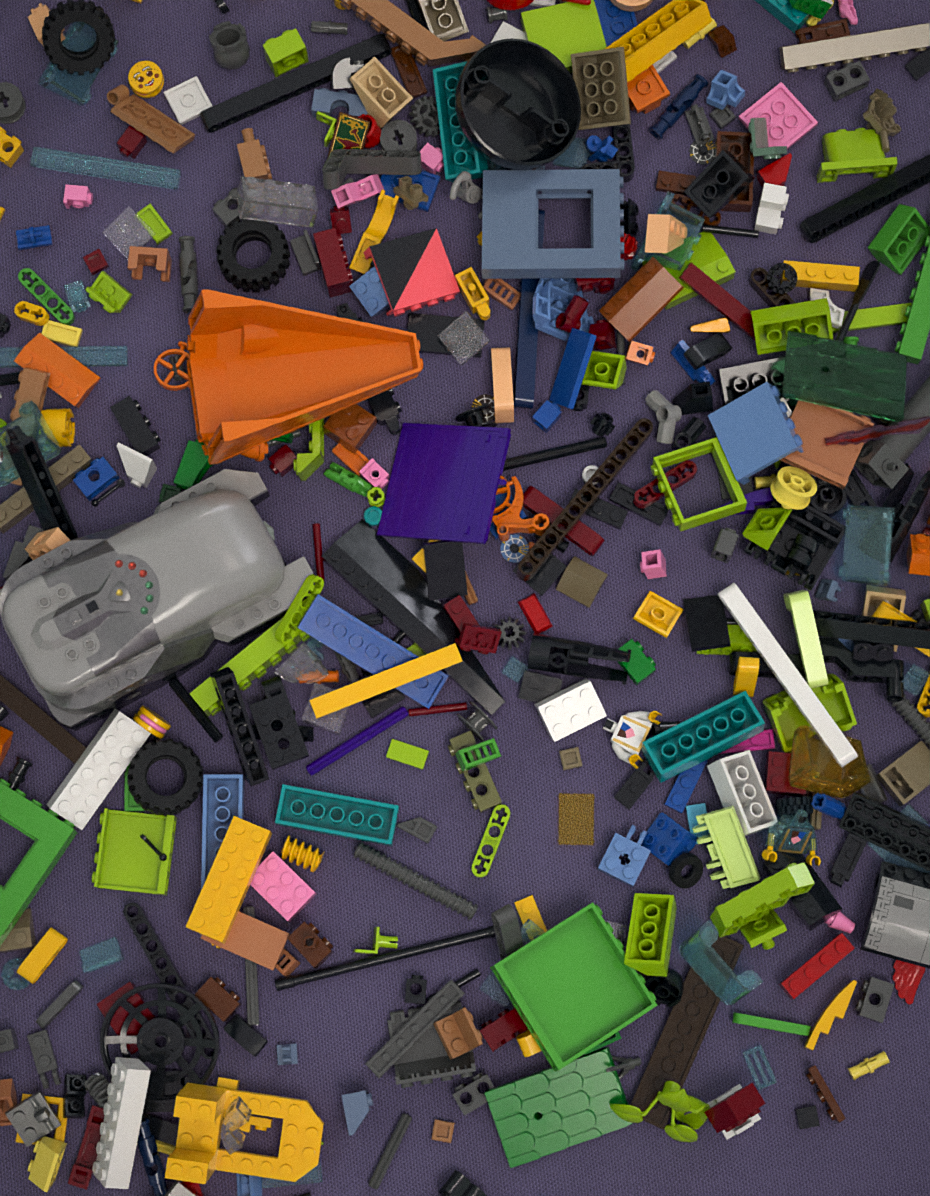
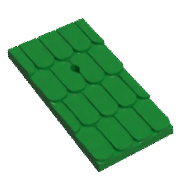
M609 1047L580 1056L559 1071L554 1072L552 1067L485 1091V1096L510 1168L537 1160L543 1156L633 1124L618 1117L610 1107V1103L628 1105L617 1071L606 1072L607 1068L615 1066Z

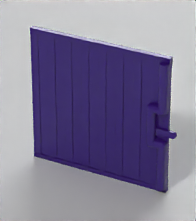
M403 423L377 535L485 544L488 540L495 509L498 485L504 486L507 484V481L500 479L505 465L511 429Z

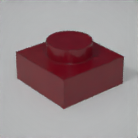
M100 249L83 257L92 275L109 267Z

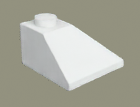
M118 442L117 448L126 474L131 480L130 483L138 488L141 486L147 488L157 470L153 459Z

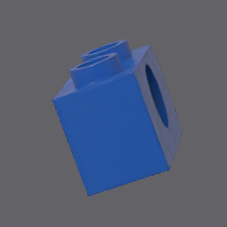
M101 457L100 459L96 458L90 463V467L85 471H79L73 481L90 502L117 481L119 476L106 459ZM93 474L100 475L97 481H91Z

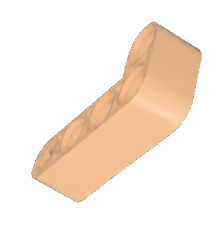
M510 347L491 348L495 422L512 423L514 422V400Z

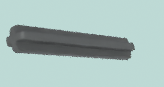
M405 1113L402 1114L368 1183L370 1187L374 1189L379 1188L412 1120L411 1116Z

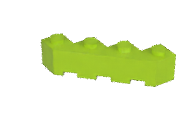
M805 862L800 864L792 863L773 876L763 879L762 882L752 888L742 891L738 896L726 903L716 906L710 918L719 938L735 934L743 924L760 920L767 910L784 906L790 897L807 893L815 883Z

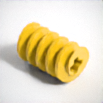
M288 835L281 850L282 859L285 860L289 856L290 863L296 860L297 866L303 863L304 869L311 866L310 871L312 873L315 872L322 861L325 851L319 855V848L312 851L311 844L304 848V841L297 845L298 839L295 838L290 842V835Z

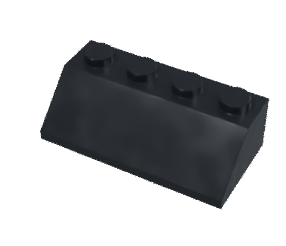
M793 846V847L784 849V850L800 851L797 846ZM779 851L777 852V860L775 862H771L769 859L763 862L764 869L769 876L780 872L789 864L805 862L815 883L807 893L790 897L788 900L807 929L812 931L840 912L842 907L812 866L807 864L803 854Z

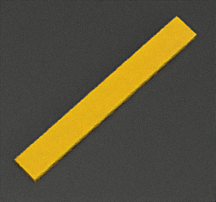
M456 643L309 701L317 719L462 662V658Z

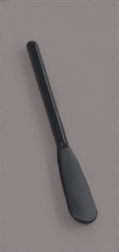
M877 260L870 262L864 269L853 298V303L822 370L824 373H829L858 310V306L878 272L880 262Z

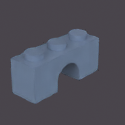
M326 88L314 90L311 108L312 117H316L317 111L331 117L333 110L337 107L347 108L349 110L348 114L355 117L368 114L358 94H349L343 90L334 92Z

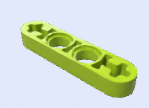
M311 574L305 579L276 629L275 639L278 642L289 644L295 638L299 631L297 628L299 622L315 596L320 594L324 587V580L321 577ZM305 596H307V601L302 606V600ZM297 613V619L292 622L293 615Z
M501 804L494 808L473 861L472 873L478 878H483L488 874L509 821L510 809L506 805ZM501 809H505L507 814L500 821V823H504L503 827L498 823H492L493 819L497 821L498 814L496 811H501ZM494 826L500 829V835L495 838L489 835V829ZM483 846H492L493 853L490 856H485L482 853ZM478 856L490 860L489 863L485 861L483 868L486 871L480 874L475 869V866H479L482 861L478 859Z

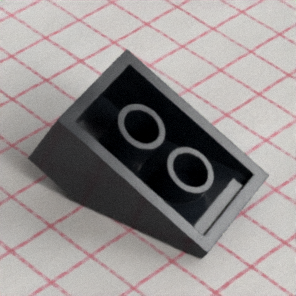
M722 150L684 192L711 218L739 195L755 177L730 151Z

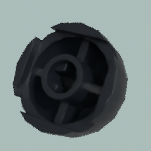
M668 968L667 977L647 976L645 986L648 991H652L655 995V1002L658 1006L660 1004H667L666 1007H672L681 1001L684 983L677 971Z

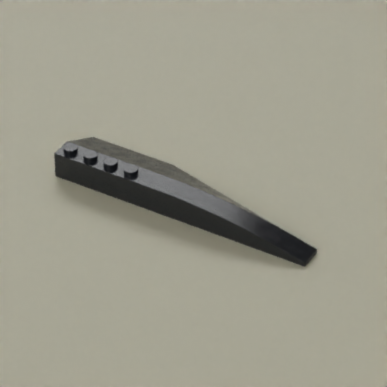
M363 519L334 542L321 556L323 561L425 655L456 643L455 638L460 637V632L439 600H429L427 582L420 571L382 536H378L377 532ZM456 644L462 662L442 669V671L492 716L505 703V700L472 650H461Z

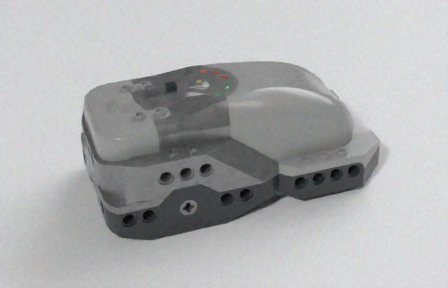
M224 469L162 502L155 508L154 515L140 522H129L70 540L23 565L7 579L3 588L0 589V616L4 629L34 686L44 697L50 711L61 724L77 731L111 715L115 708L120 710L165 686L172 680L177 679L203 662L217 643L228 646L236 645L274 625L285 616L305 579L314 573L304 556L288 565L284 562L274 542V529L265 521H262L255 508L257 504L270 496L259 473Z

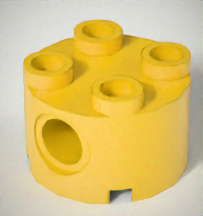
M70 408L41 410L43 428H40L39 436L40 439H44L45 446L71 447V444L74 443L75 422H71L70 418H74V415Z

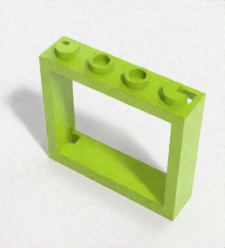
M717 437L653 457L651 472L653 476H657L659 491L664 493L666 507L668 510L671 509L673 514L672 521L675 526H678L680 532L745 511L747 501ZM712 453L733 503L684 519L662 468Z

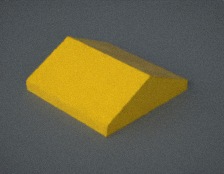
M649 591L633 619L667 638L684 609Z

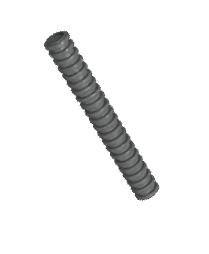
M905 694L902 701L891 702V706L897 708L896 711L900 712V716H904V720L909 722V726L912 725V730L917 731L916 734L921 736V740H925L924 743L928 744L930 749V722L927 723L925 721L926 718H923L922 714L918 713V709L913 707V703L910 704V699H906Z
M363 842L358 845L354 858H360L359 861L364 860L365 864H370V867L375 866L376 870L380 869L382 873L386 872L387 876L391 875L393 879L397 878L398 882L402 881V884H408L409 888L413 887V890H419L420 894L424 893V896H430L431 900L435 899V902H441L442 906L445 904L446 908H452L451 911L456 910L457 914H463L462 917L467 916L468 920L473 918L478 909L477 904L473 905L472 901L468 902L466 898L462 899L461 895L457 896L455 892L451 893L450 889L446 890L444 886L440 887L439 883L435 884V881H429L428 877L425 879L424 875H418L417 871L414 873L413 869H407L406 865L403 867L402 863L398 864L396 860L392 861L391 857L387 858L385 854L381 855L380 851L376 852L374 848L370 849V846H365Z

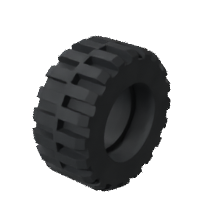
M67 0L65 4L62 2L58 3L56 9L52 8L49 11V16L45 17L44 26L42 27V40L46 55L49 56L52 64H57V68L61 71L66 69L68 74L73 75L74 72H78V75H84L86 71H89V74L94 73L95 68L101 69L104 66V62L109 61L111 58L110 54L114 51L115 35L108 14L104 13V9L100 6L96 7L95 3L90 0L88 3L84 2V0ZM73 22L87 23L94 28L96 41L88 50L82 52L71 51L64 47L61 42L60 36L63 28Z
M252 216V220L243 217L239 223L237 221L232 222L231 228L226 227L224 229V236L220 235L219 245H217L216 249L217 260L222 274H224L225 279L229 283H233V287L237 289L242 287L245 292H250V289H254V293L260 292L261 288H265V291L271 289V284L276 286L280 283L279 278H284L286 269H289L290 251L287 239L283 231L279 230L274 222L270 224L266 218L260 221L258 216ZM261 241L266 243L271 249L269 260L263 266L254 269L239 265L236 260L238 249L247 242Z
M158 739L153 743H147L132 758L128 770L129 791L134 797V801L142 806V809L148 810L155 815L167 816L178 814L184 809L189 808L197 799L203 784V768L199 757L193 753L190 747H186L180 741L175 742L173 739ZM162 759L176 762L184 773L182 787L176 793L168 796L155 793L147 783V772L150 766Z

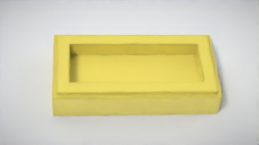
M49 320L43 326L41 334L52 342L78 348L83 330Z

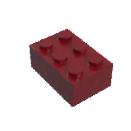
M335 228L313 233L330 298L352 292L349 286L353 283V277L348 265L346 252L343 251L341 234H337Z

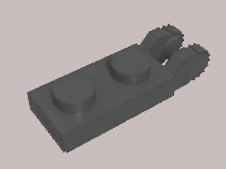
M43 1030L28 1035L27 1038L43 1088H49V1081L45 1072L51 1070L55 1084H61L57 1069L59 1067L48 1031Z

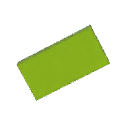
M151 204L135 214L157 245L173 234Z
M392 739L386 758L423 770L429 751Z

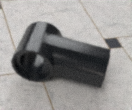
M693 417L685 428L676 435L673 442L674 451L691 446L707 428L702 420ZM683 440L687 445L680 446L677 442Z

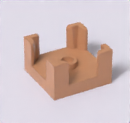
M129 247L127 268L132 271L131 277L133 280H142L143 266L156 267L157 271H161L162 282H170L172 259L168 249Z

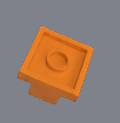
M653 65L638 74L633 80L627 82L629 107L631 111L635 109L637 113L643 111L644 114H647L659 107L663 99L670 96L669 90Z

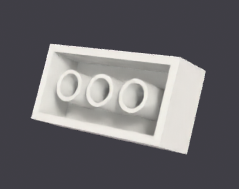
M750 750L719 759L707 766L723 808L734 806L745 836L779 824Z

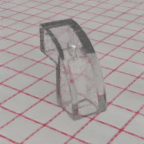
M240 1096L229 1105L221 1127L222 1143L229 1155L243 1147L246 1135L239 1128L249 1122L252 1112Z

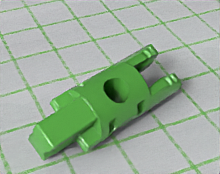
M334 462L330 464V469H326L324 472L325 477L364 497H367L368 491L372 489V485L360 476Z

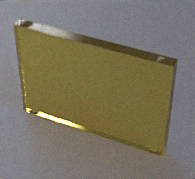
M559 793L558 845H593L594 794Z

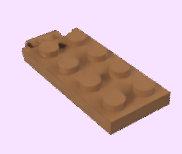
M120 84L107 93V100L115 105L111 108V113L133 126L137 131L148 136L152 141L163 146L167 151L174 154L194 140V133L135 94L129 96V89L125 85Z

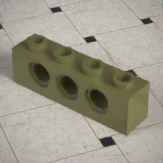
M471 730L449 739L450 745H448L451 756H456L458 750L477 744ZM473 751V752H471V753H472V755H473L474 760L476 761L477 758H476L475 753H474V751ZM459 762L455 763L459 774L463 773L466 779L463 781L466 791H471L474 797L471 799L475 810L479 809L480 813L502 804L485 763L474 767L480 772L475 778L469 776V770L462 771ZM478 786H485L487 793L480 796L476 793V789Z

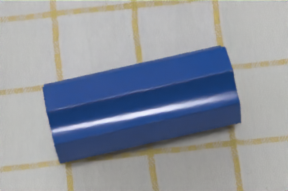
M815 794L811 803L815 810L832 818H843L847 809L844 803L826 794Z

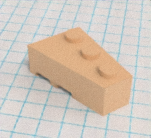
M648 214L645 243L646 253H668L684 244V238H687V227H685L684 223L672 215Z

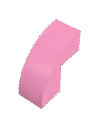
M374 174L357 182L340 186L331 192L337 207L342 208L376 196L384 188L379 175Z

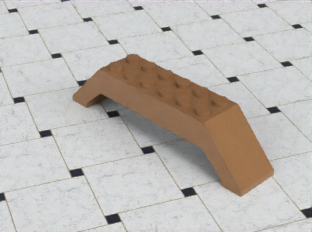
M340 0V4L347 10L351 8L355 11V15L360 20H367L375 31H382L386 34V39L394 44L396 42L401 45L400 49L408 55L412 53L417 57L415 60L422 66L426 64L432 67L464 61L465 59H470L477 51L486 46L473 35L469 39L443 42L388 0Z

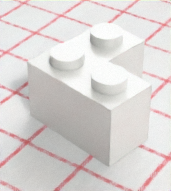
M764 183L754 230L776 235L777 230L782 229L784 218L780 216L781 211L785 212L789 194L786 193L787 187Z

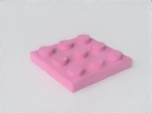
M782 82L739 115L738 118L748 130L751 118H766L768 146H787V149L818 125L816 119Z

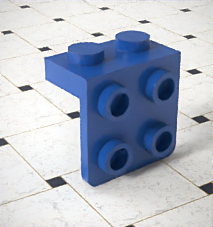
M660 813L648 829L641 846L651 850L654 856L666 865L671 866L675 858L681 854L689 853L694 848L698 837L666 814Z

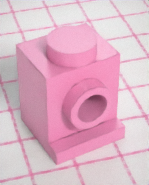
M65 184L63 203L66 209H70V205L79 209L89 207V204L92 205L93 193L90 192L88 186Z
M373 458L359 471L360 476L371 484L372 488L378 487L383 489L389 483V474ZM378 472L379 476L375 478L372 474Z

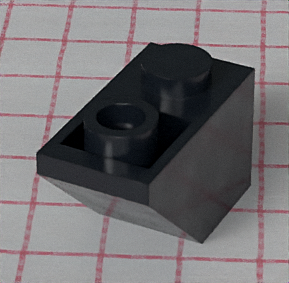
M710 382L690 384L673 399V405L680 407L682 415L713 411Z

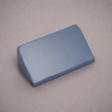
M236 1173L237 1196H262L261 1177Z

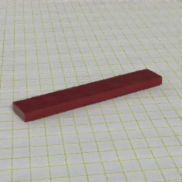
M692 262L689 263L679 276V279L755 341L751 311Z

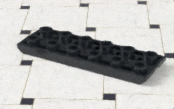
M854 792L839 827L930 871V826L861 793Z

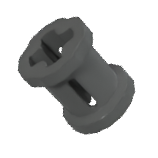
M486 7L489 24L496 20H508L506 10Z

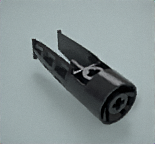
M908 463L905 465L909 470L887 496L859 546L866 555L885 564L892 562L930 489V471H927L906 506L900 503L914 475Z
M533 633L527 668L568 676L622 681V684L625 685L628 676L627 672L588 664L589 658L629 662L631 650L629 649L625 652L593 643Z

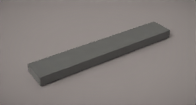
M450 980L365 1065L380 1078L465 993Z

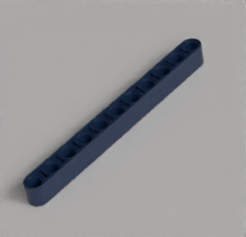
M538 209V249H543L545 210ZM540 278L521 279L520 282L521 296L519 300L514 383V407L533 409L538 329H535V321L533 320V296Z

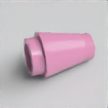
M838 912L824 922L828 927L849 934L855 928V923L841 912Z

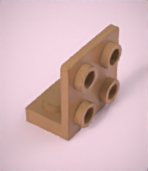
M466 1007L433 1023L450 1060L483 1044L482 1035L475 1028L473 1016L470 1011H467Z

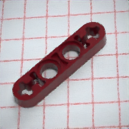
M684 461L666 472L667 481L669 476H675L678 479V482L675 484L668 481L671 490L674 491L693 479L697 472V466L693 461ZM685 468L692 469L691 473L687 471L683 474V476L681 475L684 472ZM657 478L635 492L633 503L636 507L646 508L665 496L664 493H656L652 489L653 486L658 485L659 481ZM639 496H641L642 498L647 496L645 502L644 500L639 501Z

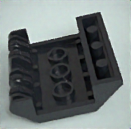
M774 499L770 508H783L776 499ZM808 505L801 510L792 509L768 551L749 541L744 553L751 556L753 551H755L756 553L753 557L755 559H758L763 553L767 556L764 560L765 565L768 566L769 562L772 561L773 563L770 568L782 575H785L788 570L789 574L787 577L789 579L795 573L801 575L798 579V584L802 585L804 580L807 581L804 587L811 591L848 527ZM797 534L809 536L820 544L816 554L811 555L813 560L808 569H801L785 559L790 548H794L793 542Z

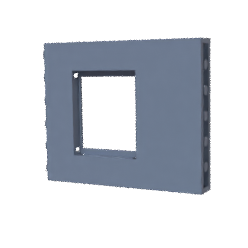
M620 169L483 170L482 279L620 278V272L624 270V259L620 257V254H624V242H620V237H624V226H620V221H624V209H620V204L624 202V194L620 193V188H623V177H620ZM538 199H591V248L538 249Z

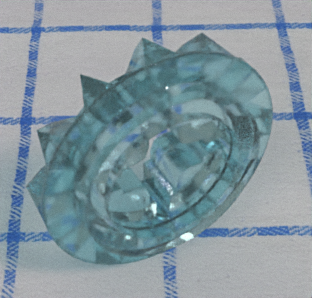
M15 958L9 960L3 967L1 977L3 983L8 988L22 990L30 984L22 976L21 980L16 977L10 979L14 975L13 968L18 970L24 959Z

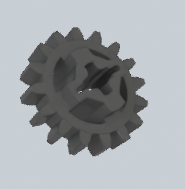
M433 96L419 98L410 107L413 110L409 113L413 117L410 123H415L414 129L418 128L420 135L425 132V137L430 135L435 137L440 134L437 102L433 100Z

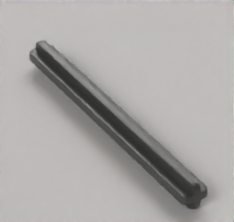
M253 906L243 907L244 914L255 918V908ZM245 958L247 1023L250 1026L259 1025L257 963Z

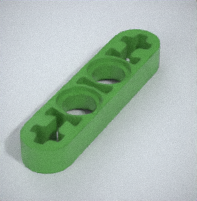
M24 268L19 272L18 279L21 284L59 323L71 325L74 322L75 315L71 308L33 270ZM25 274L30 275L34 282L33 285L27 279L25 280ZM38 286L45 287V292L42 295L35 293V289ZM51 299L58 300V305L54 308L48 306V302ZM60 309L69 315L70 318L68 320L66 318L63 319L62 314L59 312Z
M734 1013L732 1023L802 1036H809L811 1026L741 1013Z

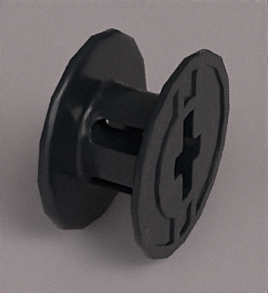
M490 405L469 409L455 418L457 422L466 421L468 426H497L496 422H486L484 414L491 410L492 407Z

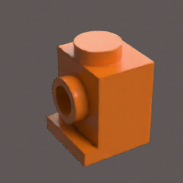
M630 341L625 360L648 366L649 362H653L655 352H653L652 346ZM638 351L643 352L644 355L642 358H639L637 356Z

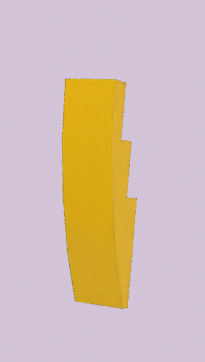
M850 981L826 1006L814 1024L804 1048L814 1050L819 1034H829L835 1017L843 1019L857 981Z

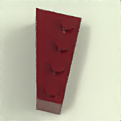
M507 1008L498 1014L499 1019L493 1022L490 1019L481 1025L483 1029L480 1030V1033L492 1052L528 1029L515 1008L511 1011Z

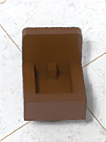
M724 25L707 33L708 39L717 47L721 58L737 50L734 35Z

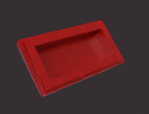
M535 593L518 601L535 634H540L553 627Z

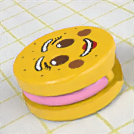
M140 61L134 64L129 71L128 81L132 91L137 96L152 98L163 89L164 77L160 67L154 62Z
M144 705L140 707V711L133 717L136 723L160 739L165 736V733L171 727L164 718Z

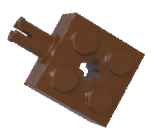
M304 921L287 939L317 969L334 953L331 950L334 946L325 937L321 939L318 936L320 931L311 922L307 924Z

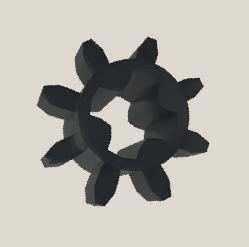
M597 413L590 422V424L594 425L592 431L601 437L604 435L608 436L615 428V425L612 424L613 418L607 413H601V415Z

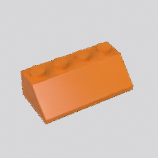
M41 333L28 342L14 360L22 368H32L50 373L48 387L77 408L81 406L101 379Z

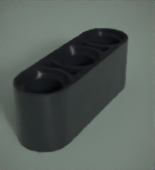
M718 333L690 347L683 355L693 369L697 370L726 355L733 347L722 333Z

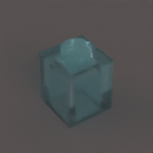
M82 280L64 285L73 312H83L87 310V307H91Z

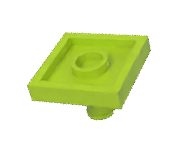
M774 909L767 910L760 920L743 924L739 931L751 948L762 943V947L768 950L775 946L772 938L787 931Z

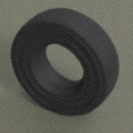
M691 853L679 855L674 859L669 868L670 880L677 887L683 889L694 886L703 874L702 861ZM690 864L692 866L690 873L685 877H681L682 869Z

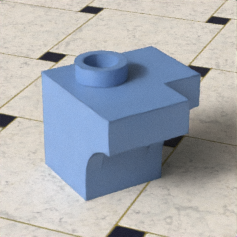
M720 70L711 81V90L707 97V104L721 110L727 104L736 108L745 96V90L738 85L737 76Z

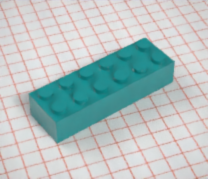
M468 61L433 69L445 179L452 183L463 171L469 172L473 180L482 178L483 170H488L487 159L479 154L465 138L455 111L454 96L457 79Z
M744 691L642 742L641 751L659 782L662 783L763 732L765 722L747 692Z
M282 784L275 824L392 847L399 806Z

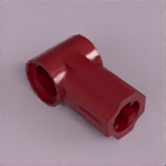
M574 295L565 313L563 312L558 315L555 323L556 327L567 333H570L572 328L580 329V319L590 302L578 295Z

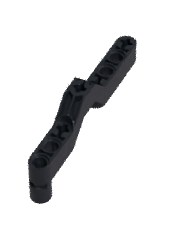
M819 637L824 663H836L847 674L848 681L886 683V700L899 702L904 699V684L900 682L904 679V662L902 660L877 661L871 659L859 661L853 658L852 652L837 638ZM732 652L729 654L730 675L735 676L739 657L759 658L758 677L776 678L758 652ZM800 652L798 654H786L804 678L805 673Z

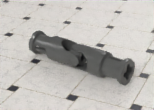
M193 236L179 237L181 253H179L181 295L184 298V307L182 309L184 313L191 312L198 296L196 252H194L195 237Z

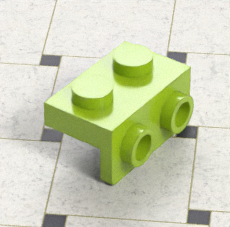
M101 271L93 285L85 289L89 293V297L103 304V308L109 313H120L133 295L105 271Z

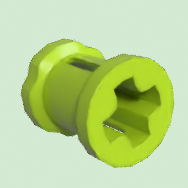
M373 487L368 491L367 498L369 504L378 508L381 507L385 502L384 492L381 488ZM375 494H379V498L377 499V501H374L373 497H375Z

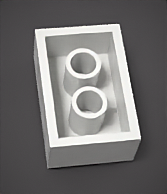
M587 678L534 704L550 738L554 742L607 716L591 681Z

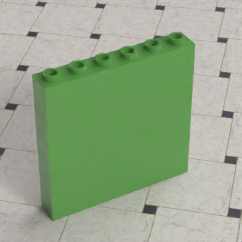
M593 902L490 967L554 1072L559 1071L658 1006L655 1002V995L646 988L643 976L637 973L635 969L624 964V946L619 939L614 937L612 933L613 928L608 922L604 921L601 916L603 915L598 905H594Z

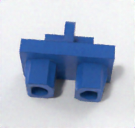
M595 135L588 137L585 142L586 148L594 153L587 159L591 162L596 159L599 162H607L608 159H612L618 151L611 144L613 138L608 136L601 141Z
M49 225L35 228L32 226L28 229L16 230L19 250L53 245Z

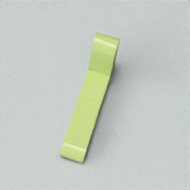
M799 590L783 594L786 609L792 615L806 682L810 688L828 685V677L809 593L806 590Z

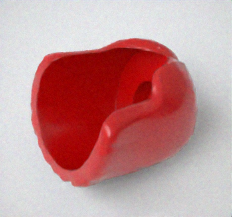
M362 114L358 116V118L370 121L364 148L368 149L377 146L380 143L381 127L371 115Z

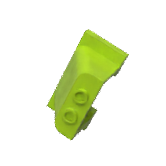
M857 128L854 131L840 129L836 132L827 133L822 138L824 162L821 163L816 175L817 183L835 182L838 175L871 172L873 173V179L885 178L894 173L898 164L897 157L885 158V154L882 151L881 138L876 134L875 129Z

